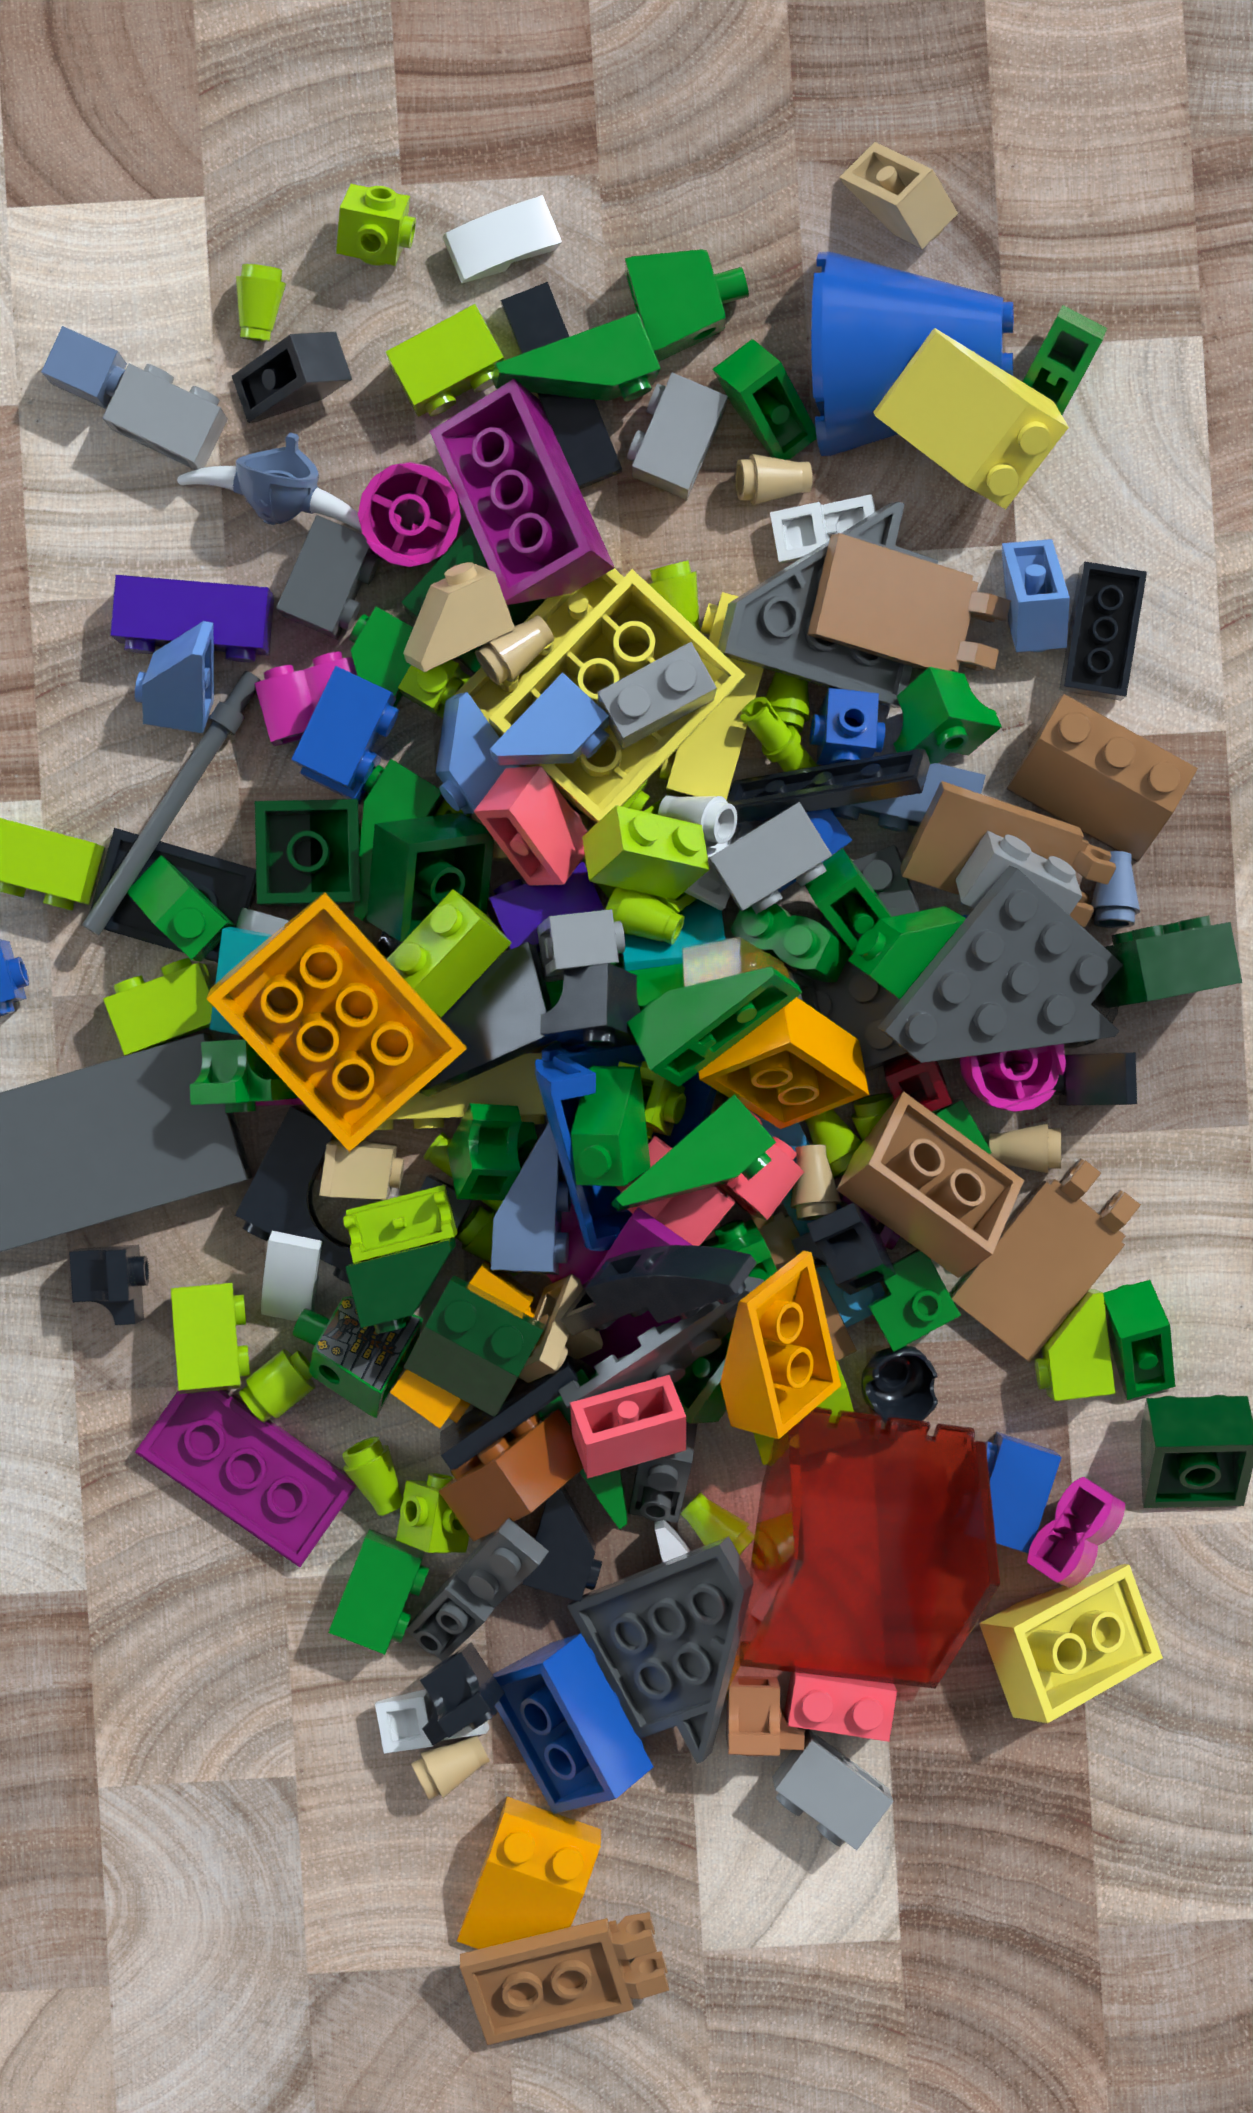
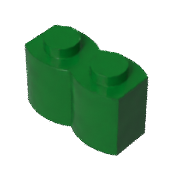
M776 903L758 914L755 913L752 906L743 911L740 910L730 929L739 941L760 954L777 962L787 963L808 977L821 982H837L852 951L840 936L808 917L795 916Z

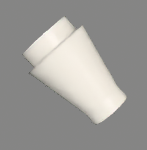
M667 795L661 801L658 815L702 825L705 845L709 847L715 846L718 843H727L732 838L737 825V811L735 807L727 803L726 799L722 796L677 797Z

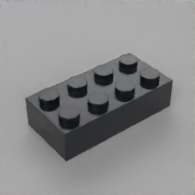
M1086 561L1079 567L1059 691L1118 701L1127 697L1147 576L1146 571Z

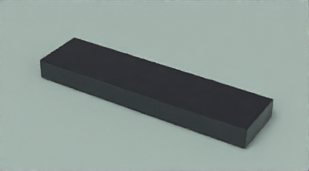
M548 282L501 300V305L521 354L569 337ZM537 393L579 489L622 473L621 464L594 399Z
M916 749L735 780L728 795L727 803L735 807L738 824L774 818L800 802L805 812L920 794L924 788L930 762L925 749Z

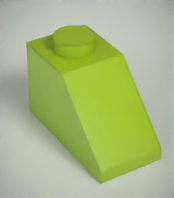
M1089 1289L1041 1348L1042 1358L1035 1359V1374L1038 1388L1046 1389L1047 1396L1054 1401L1115 1394L1103 1292L1097 1289Z

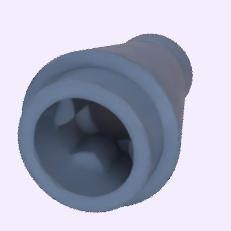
M1110 851L1111 858L1109 861L1115 863L1116 870L1108 885L1096 882L1091 905L1094 908V924L1106 928L1131 927L1135 925V915L1140 913L1131 865L1132 854L1123 851Z

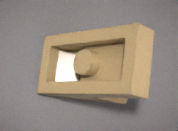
M573 1274L546 1286L542 1292L533 1318L545 1324L544 1331L519 1375V1378L527 1383L549 1373H555L562 1366L567 1355L574 1359H580L602 1349L603 1342L599 1331L591 1328L572 1336L561 1321V1318L583 1290L580 1279Z

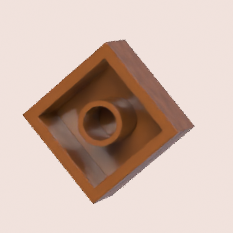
M559 1409L542 1418H539L535 1413L512 1429V1434L508 1432L485 1448L478 1456L475 1455L456 1470H450L454 1479L440 1489L439 1493L473 1542L496 1531L508 1518L514 1522L532 1513L583 1469L572 1438V1428Z

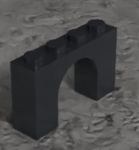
M290 1106L235 1216L246 1221L243 1226L245 1231L265 1241L269 1240L272 1231L321 1240L320 1259L336 1267L333 1272L335 1277L350 1284L346 1271V1266L353 1262L350 1244L336 1239L322 1226L313 1205L314 1183L324 1163L326 1145L336 1137L314 1114L298 1106ZM431 1174L428 1175L419 1191L445 1185L456 1229L458 1230L473 1200L457 1199L454 1186Z

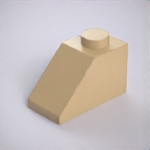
M876 142L840 176L843 184L895 236L921 249L937 238L943 231V228L958 214L933 169Z
M467 562L448 569L444 573L445 579L430 585L403 652L407 663L426 672L515 630L495 572L477 564L474 565L472 562Z
M335 1138L326 1145L319 1195L386 1200L391 1195V1188L400 1189L404 1159L396 1158L397 1145L362 1141L349 1152Z

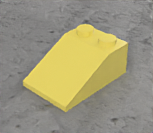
M936 328L931 331L873 411L879 420L965 486L1004 509H1007L1069 428L1054 401Z
M1122 1564L1086 1577L1072 1588L1062 1586L1023 1600L979 1623L1014 1718L1050 1723L1163 1658L1129 1564Z

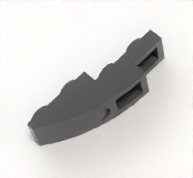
M508 1518L496 1531L490 1533L456 1569L409 1623L406 1631L416 1639L423 1650L434 1654L441 1661L445 1660L487 1620L495 1607L540 1565L549 1551Z

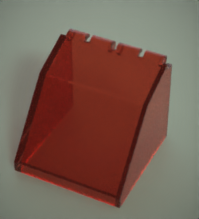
M816 1407L780 1439L775 1438L761 1486L749 1572L754 1583L740 1637V1666L935 1689L1000 1586L986 1442H974L975 1431L971 1427L938 1423L933 1436H929L927 1433L931 1427L930 1422L888 1417L885 1429L883 1430L881 1429L882 1419L880 1415L840 1410L836 1422L831 1423L829 1418L832 1410Z

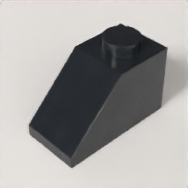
M336 332L290 334L232 375L248 423H255L323 400L352 380Z
M1136 1052L1065 1055L1066 1066L1064 1074L1059 1075L1057 1084L1052 1089L1056 1090L1053 1095H1059V1105L1137 1104Z
M563 1485L546 1500L535 1540L549 1552L540 1565L523 1580L522 1585L581 1602L585 1588L595 1589L602 1561L594 1559L596 1543Z

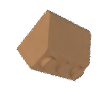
M1063 694L1053 703L1006 789L1060 820L1080 827L1082 832L1114 850L1132 854V860L1139 862L1174 813L1198 768Z
M903 1091L897 1096L855 1151L836 1190L957 1278H960L993 1255L1024 1180Z

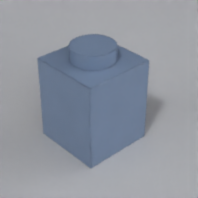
M62 326L41 373L52 385L107 409L125 372L127 363L117 350Z

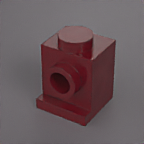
M907 1056L884 1065L885 1079L894 1100L904 1091L931 1112L952 1104L938 1061L921 1063L912 1056Z

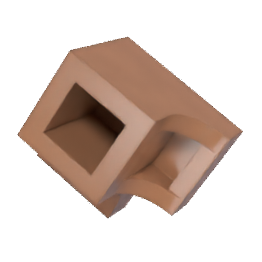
M731 1676L727 1689L726 1706L728 1754L780 1756V1750H804L805 1729L788 1726L785 1710L780 1705L778 1677Z

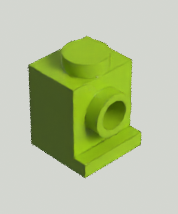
M449 660L426 672L411 665L398 689L404 697L443 719L446 700L455 695L471 676L462 672L460 665L453 660Z

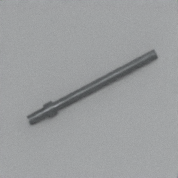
M245 671L225 703L219 701L208 718L212 722L84 920L82 926L98 936L101 934L228 734L235 735L244 721L245 717L242 713L256 692L254 683L261 681L257 676Z

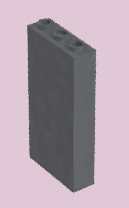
M202 1033L0 1092V1252L253 1178L234 1113H225V1104L191 1105L190 1084L197 1080L202 1067L201 1042L213 1041L211 1034Z

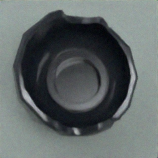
M906 1345L895 1352L889 1347L876 1351L863 1370L861 1376L862 1396L866 1404L885 1425L901 1429L922 1423L935 1410L938 1400L934 1392V1381L938 1375L931 1361L916 1347Z

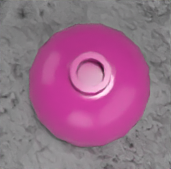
M406 462L390 465L371 479L361 495L358 517L362 533L372 551L389 563L412 567L429 563L446 553L457 536L461 510L457 493L445 476L431 466Z
M1064 1044L960 1058L961 1075L970 1092L988 1106L1012 1112L1031 1110L1049 1100L1056 1091L1052 1089L1057 1084L1059 1075L1064 1074L1066 1066Z

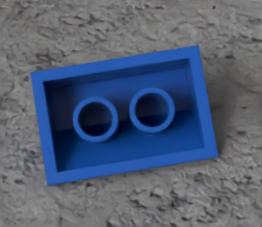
M582 1633L551 1642L493 1674L505 1692L495 1704V1707L553 1814L614 1800L654 1767L644 1750L641 1739L632 1728L616 1693L611 1689L596 1661L594 1652L586 1643Z

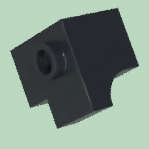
M610 963L564 970L562 995L554 1008L541 1014L540 1035L569 1046L583 1044L591 1048L607 1049L637 1044L627 1023L641 1012L637 1000V975Z
M855 1203L808 1223L807 1226L810 1232L791 1240L797 1255L802 1251L812 1252L815 1268L828 1267L835 1284L849 1295L896 1275L874 1219Z
M139 1244L79 1248L69 1252L73 1303L96 1302L103 1305L112 1314L115 1325L137 1324L144 1320L142 1286H148L149 1263L147 1256H140Z
M472 1642L431 1668L420 1679V1682L431 1698L433 1706L431 1718L422 1730L434 1746L444 1738H450L468 1725H470L472 1730L478 1728L498 1713L494 1706L505 1692Z

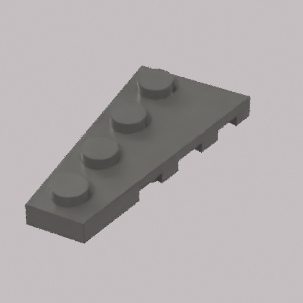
M747 1276L744 1281L746 1284L745 1290L731 1302L720 1304L716 1301L705 1305L699 1312L687 1319H681L677 1323H666L658 1327H652L637 1337L641 1344L640 1348L619 1359L614 1355H610L594 1366L598 1376L583 1386H579L578 1382L573 1380L558 1391L566 1407L570 1408V1402L670 1375L673 1384L685 1375V1369L699 1357L712 1353L721 1345V1339L732 1331L738 1302L762 1284L764 1280Z

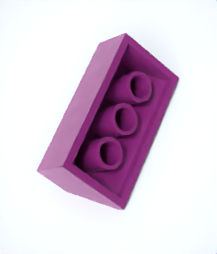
M516 379L509 381L430 430V434L488 567L496 574L506 604L510 605L572 594L615 568L540 400Z

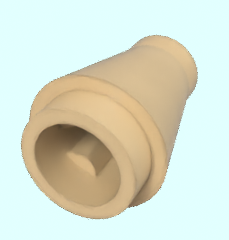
M750 454L748 459L737 461L735 481L738 498L740 501L750 500L752 505H757L797 493L810 492L812 489L811 465L809 462H795Z
M536 615L529 621L514 626L515 630L483 644V646L475 651L476 658L482 669L496 685H500L505 680L513 682L534 658L554 641V636L549 626L540 616Z
M1048 1123L1003 1133H990L989 1148L992 1153L989 1155L1000 1163L1048 1174L1049 1169H1061V1128H1049Z
M806 1145L796 1147V1163L804 1173L793 1186L791 1208L796 1209L797 1220H817L836 1211L837 1205L841 1204L826 1156V1146Z
M476 1735L459 1742L421 1752L422 1758L414 1761L411 1765L428 1799L431 1800L440 1794L442 1798L446 1797L481 1766L489 1763L490 1760Z

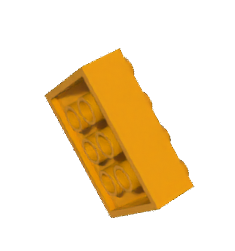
M325 892L247 955L210 989L206 998L349 1152L467 1049L461 1040Z

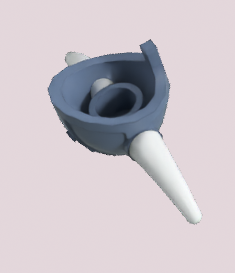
M294 433L287 435L285 439L286 447L260 451L240 457L236 460V466L200 468L179 475L177 478V482L182 486L196 484L213 485L244 495L246 501L256 511L258 517L269 525L285 523L296 517L299 513L306 512L334 518L362 532L358 512L342 500L321 490L317 486L319 480L318 470L314 463L299 450V436Z

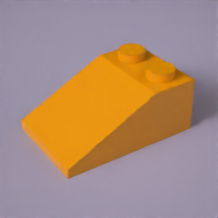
M802 1251L738 1302L720 1381L731 1427L780 1439L841 1387L812 1252Z
M507 1796L456 1942L476 1949H482L571 1927L601 1847V1829L559 1814H553L551 1811Z

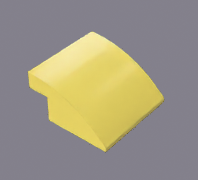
M614 568L572 594L547 598L525 621H529L536 615L540 616L549 626L554 636V641L547 645L513 682L505 680L500 685H496L481 667L456 694L468 692L500 738L562 672L597 704L598 691L692 642L717 687L715 698L712 702L624 749L621 748L613 731L608 726L605 729L609 734L608 739L590 758H587L582 753L574 763L526 765L527 767L542 766L565 799L594 821L599 822L616 805L623 806L746 675L633 569L623 577Z

